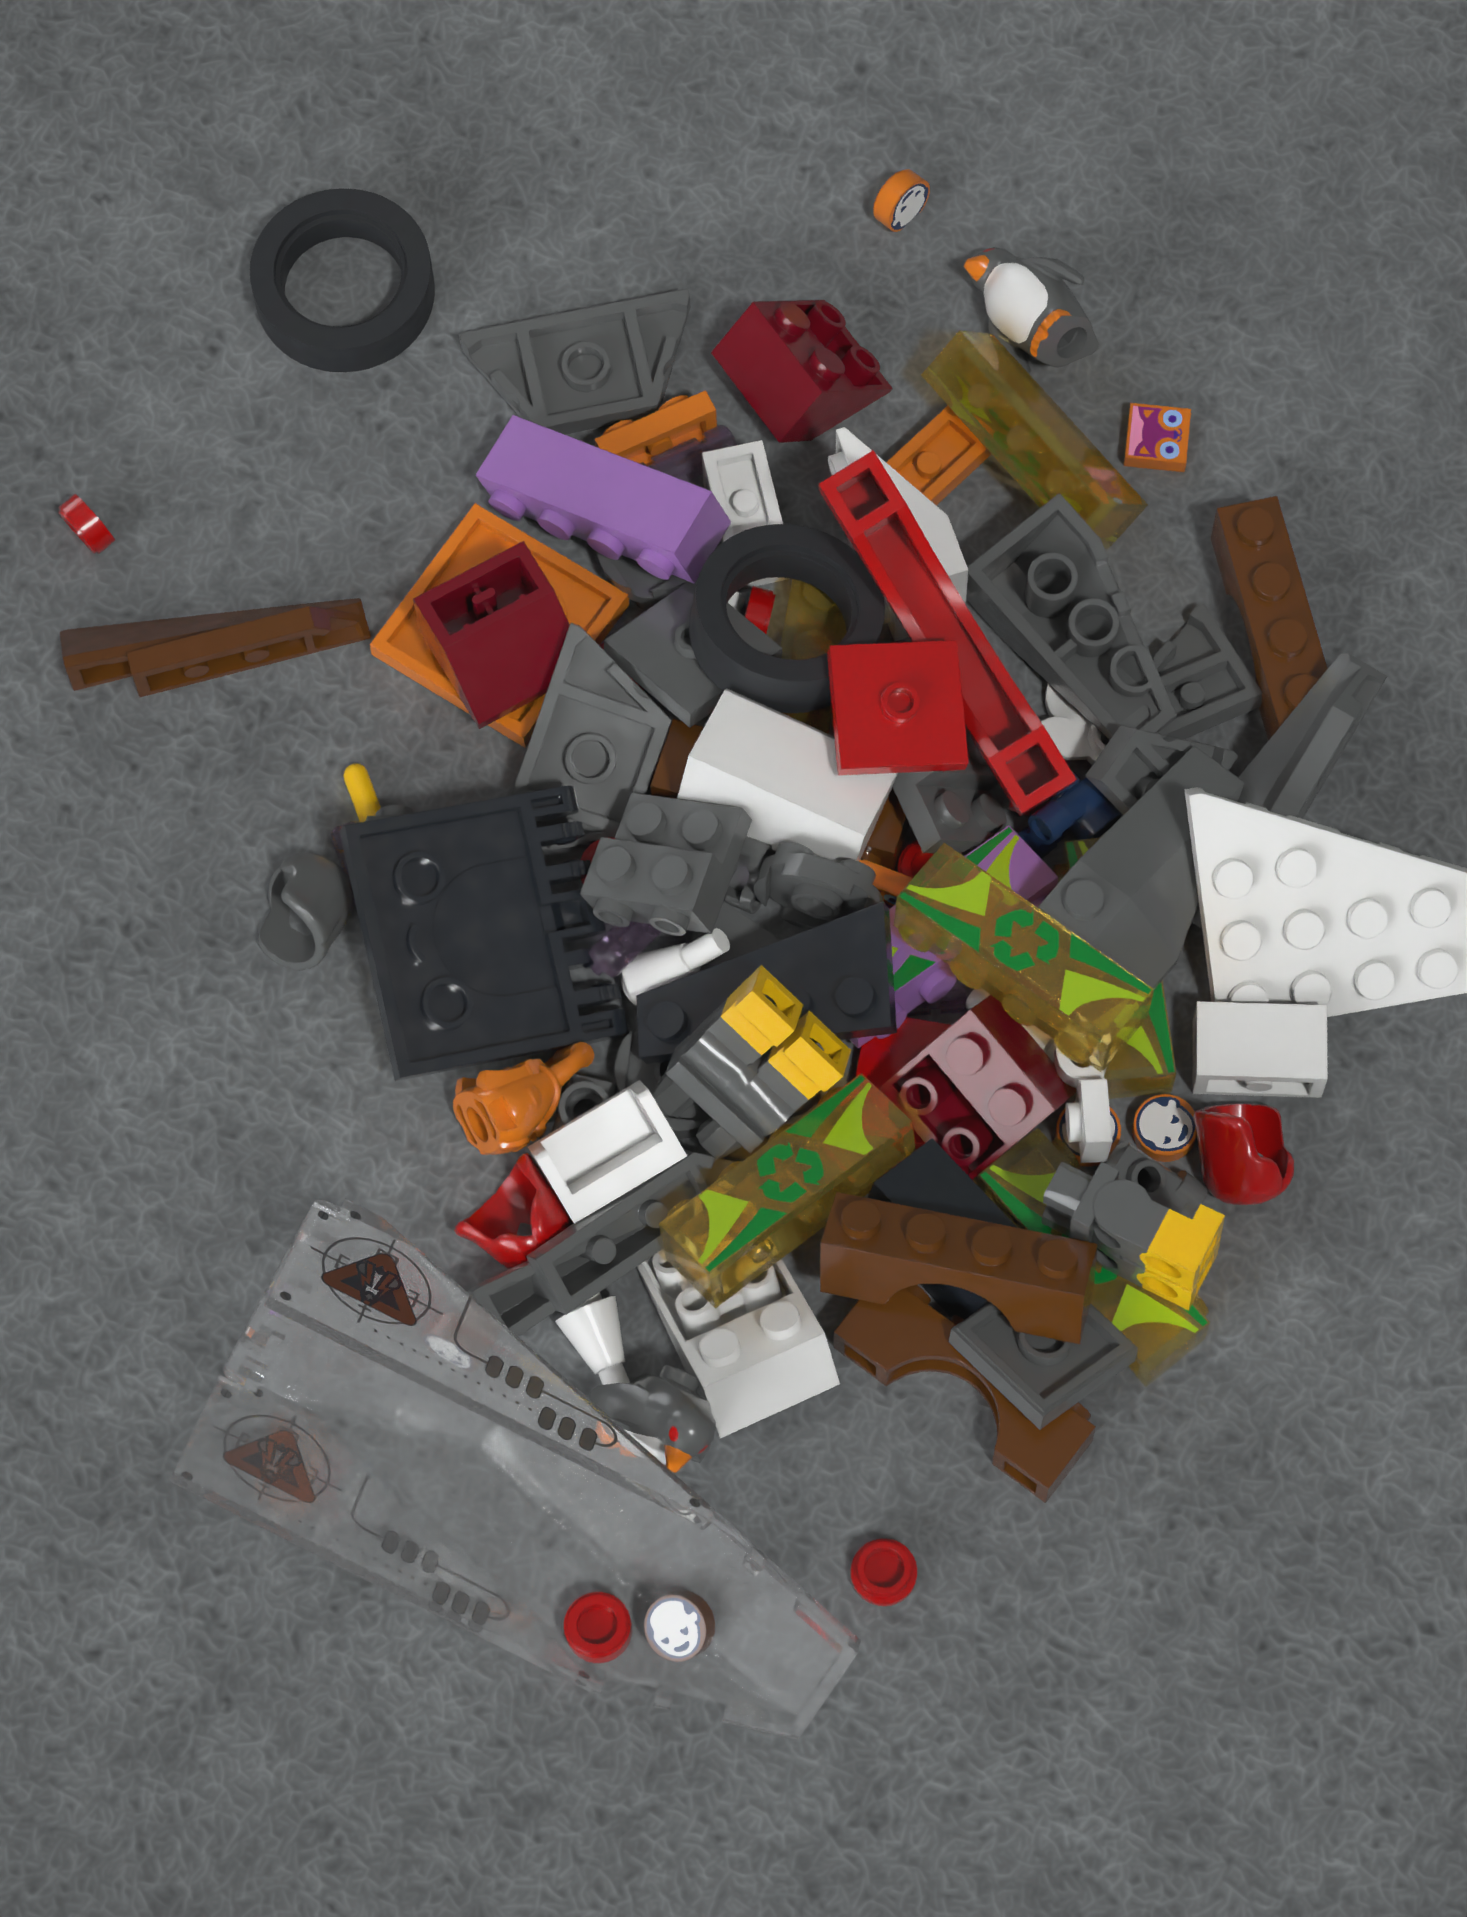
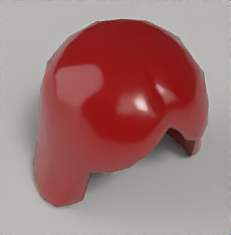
M1228 1103L1204 1107L1194 1112L1193 1119L1197 1131L1201 1173L1204 1184L1214 1197L1227 1204L1256 1205L1274 1199L1287 1189L1294 1176V1159L1284 1146L1281 1114L1278 1109L1264 1104Z
M525 1153L517 1159L510 1175L501 1184L497 1192L469 1218L458 1222L454 1231L458 1236L477 1244L501 1265L511 1269L528 1261L526 1257L528 1254L564 1231L573 1222L549 1182L540 1173L532 1157ZM520 1223L531 1225L532 1235H517Z

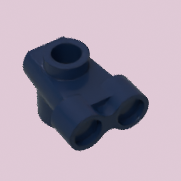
M1073 772L1077 779L1075 783L1049 798L1047 804L1028 818L1029 825L1018 833L1041 859L1056 848L1057 843L1069 833L1077 841H1083L1086 847L1090 846L1122 816L1087 777L1082 780Z

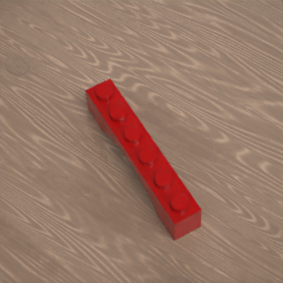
M874 450L819 483L822 497L911 641L957 640L965 728L1019 816H1022L1074 784L1077 780L975 621Z

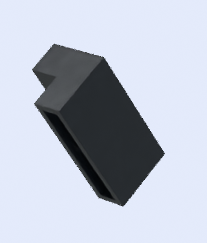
M933 1138L873 1183L867 1197L1017 1228ZM920 1284L950 1317L957 1315L966 1319L989 1303L985 1298L962 1288L944 1284Z

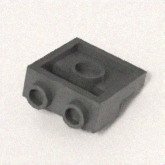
M967 730L966 740L969 764L965 770L898 773L892 786L923 853L966 856L1006 827L1007 819L1004 809L990 793V790L996 787L999 782Z
M631 793L615 839L600 838L580 894L594 909L593 914L595 917L613 926L627 927L632 921L651 924L659 931L676 936L685 935L687 930L712 934L752 819L743 808Z

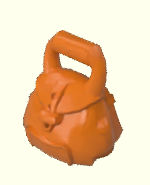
M579 1042L558 1049L545 1063L541 1059H527L512 1067L507 1066L500 1070L480 1071L477 1078L462 1077L458 1079L455 1089L456 1096L453 1100V1110L456 1119L465 1132L467 1141L476 1147L482 1155H497L517 1152L530 1144V1140L533 1142L538 1137L543 1136L546 1131V1123L558 1106L562 1086L581 1068L592 1064L594 1060L593 1048L585 1042Z

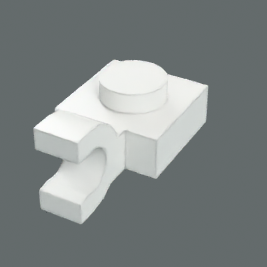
M1108 1042L1094 1043L1092 1051L1093 1064L1085 1068L1073 1064L1070 1058L1069 1044H1056L1054 1049V1062L1058 1076L1064 1083L1075 1087L1077 1091L1076 1101L1074 1103H1066L1065 1119L1068 1142H1079L1081 1163L1106 1162L1113 1142L1107 1079L1104 1078L1109 1057Z

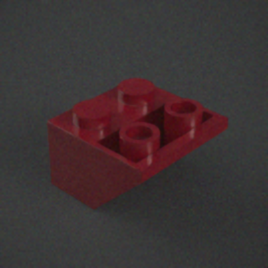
M825 300L752 302L711 352L779 443L811 441L885 396L893 389L879 371L880 364L875 356L857 343L845 327L846 321L844 316L836 307Z
M524 541L413 598L420 633L479 729L546 694L570 624L555 590Z
M995 992L971 1008L879 1087L922 1140L926 1143L933 1138L972 1180L1077 1092L1075 1087L1062 1081L1057 1074L1055 1063Z

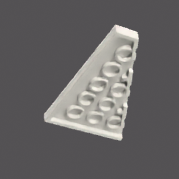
M1198 787L1184 789L1211 1002L1327 1005V1017L1467 993V868L1424 855L1417 856L1403 852L1400 848L1381 842L1377 844L1343 834L1338 829L1291 815L1283 816L1273 813L1264 807L1248 802L1243 804L1207 793Z

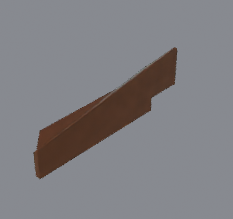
M360 598L60 631L62 657L74 691L132 676L139 697L371 639Z

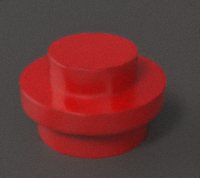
M887 1538L872 1540L864 1544L856 1552L852 1560L851 1581L853 1587L862 1599L873 1605L892 1606L906 1599L915 1587L917 1581L916 1560L911 1551L896 1540Z

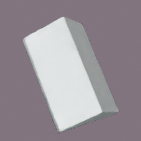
M726 688L688 756L677 799L743 808L752 819L747 836L772 845V849L775 851L781 842H795L809 848L815 856L840 863L842 860L859 861L898 773L838 776L834 736Z

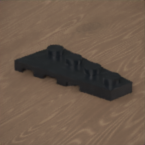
M880 902L636 995L639 1058L646 1064L670 1061L676 1046L687 1036H690L760 965L769 971L803 1004L799 1019L810 1010L840 1040L897 1033L889 908L884 902ZM764 994L777 1007L774 1000Z

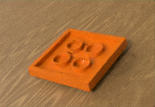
M475 503L370 643V650L374 657L470 714L419 631L413 598L522 541L525 542L555 590L569 624L580 625L598 645L603 642L629 606V598L627 593L622 592L614 585ZM545 695L488 724V726L526 748L531 739Z

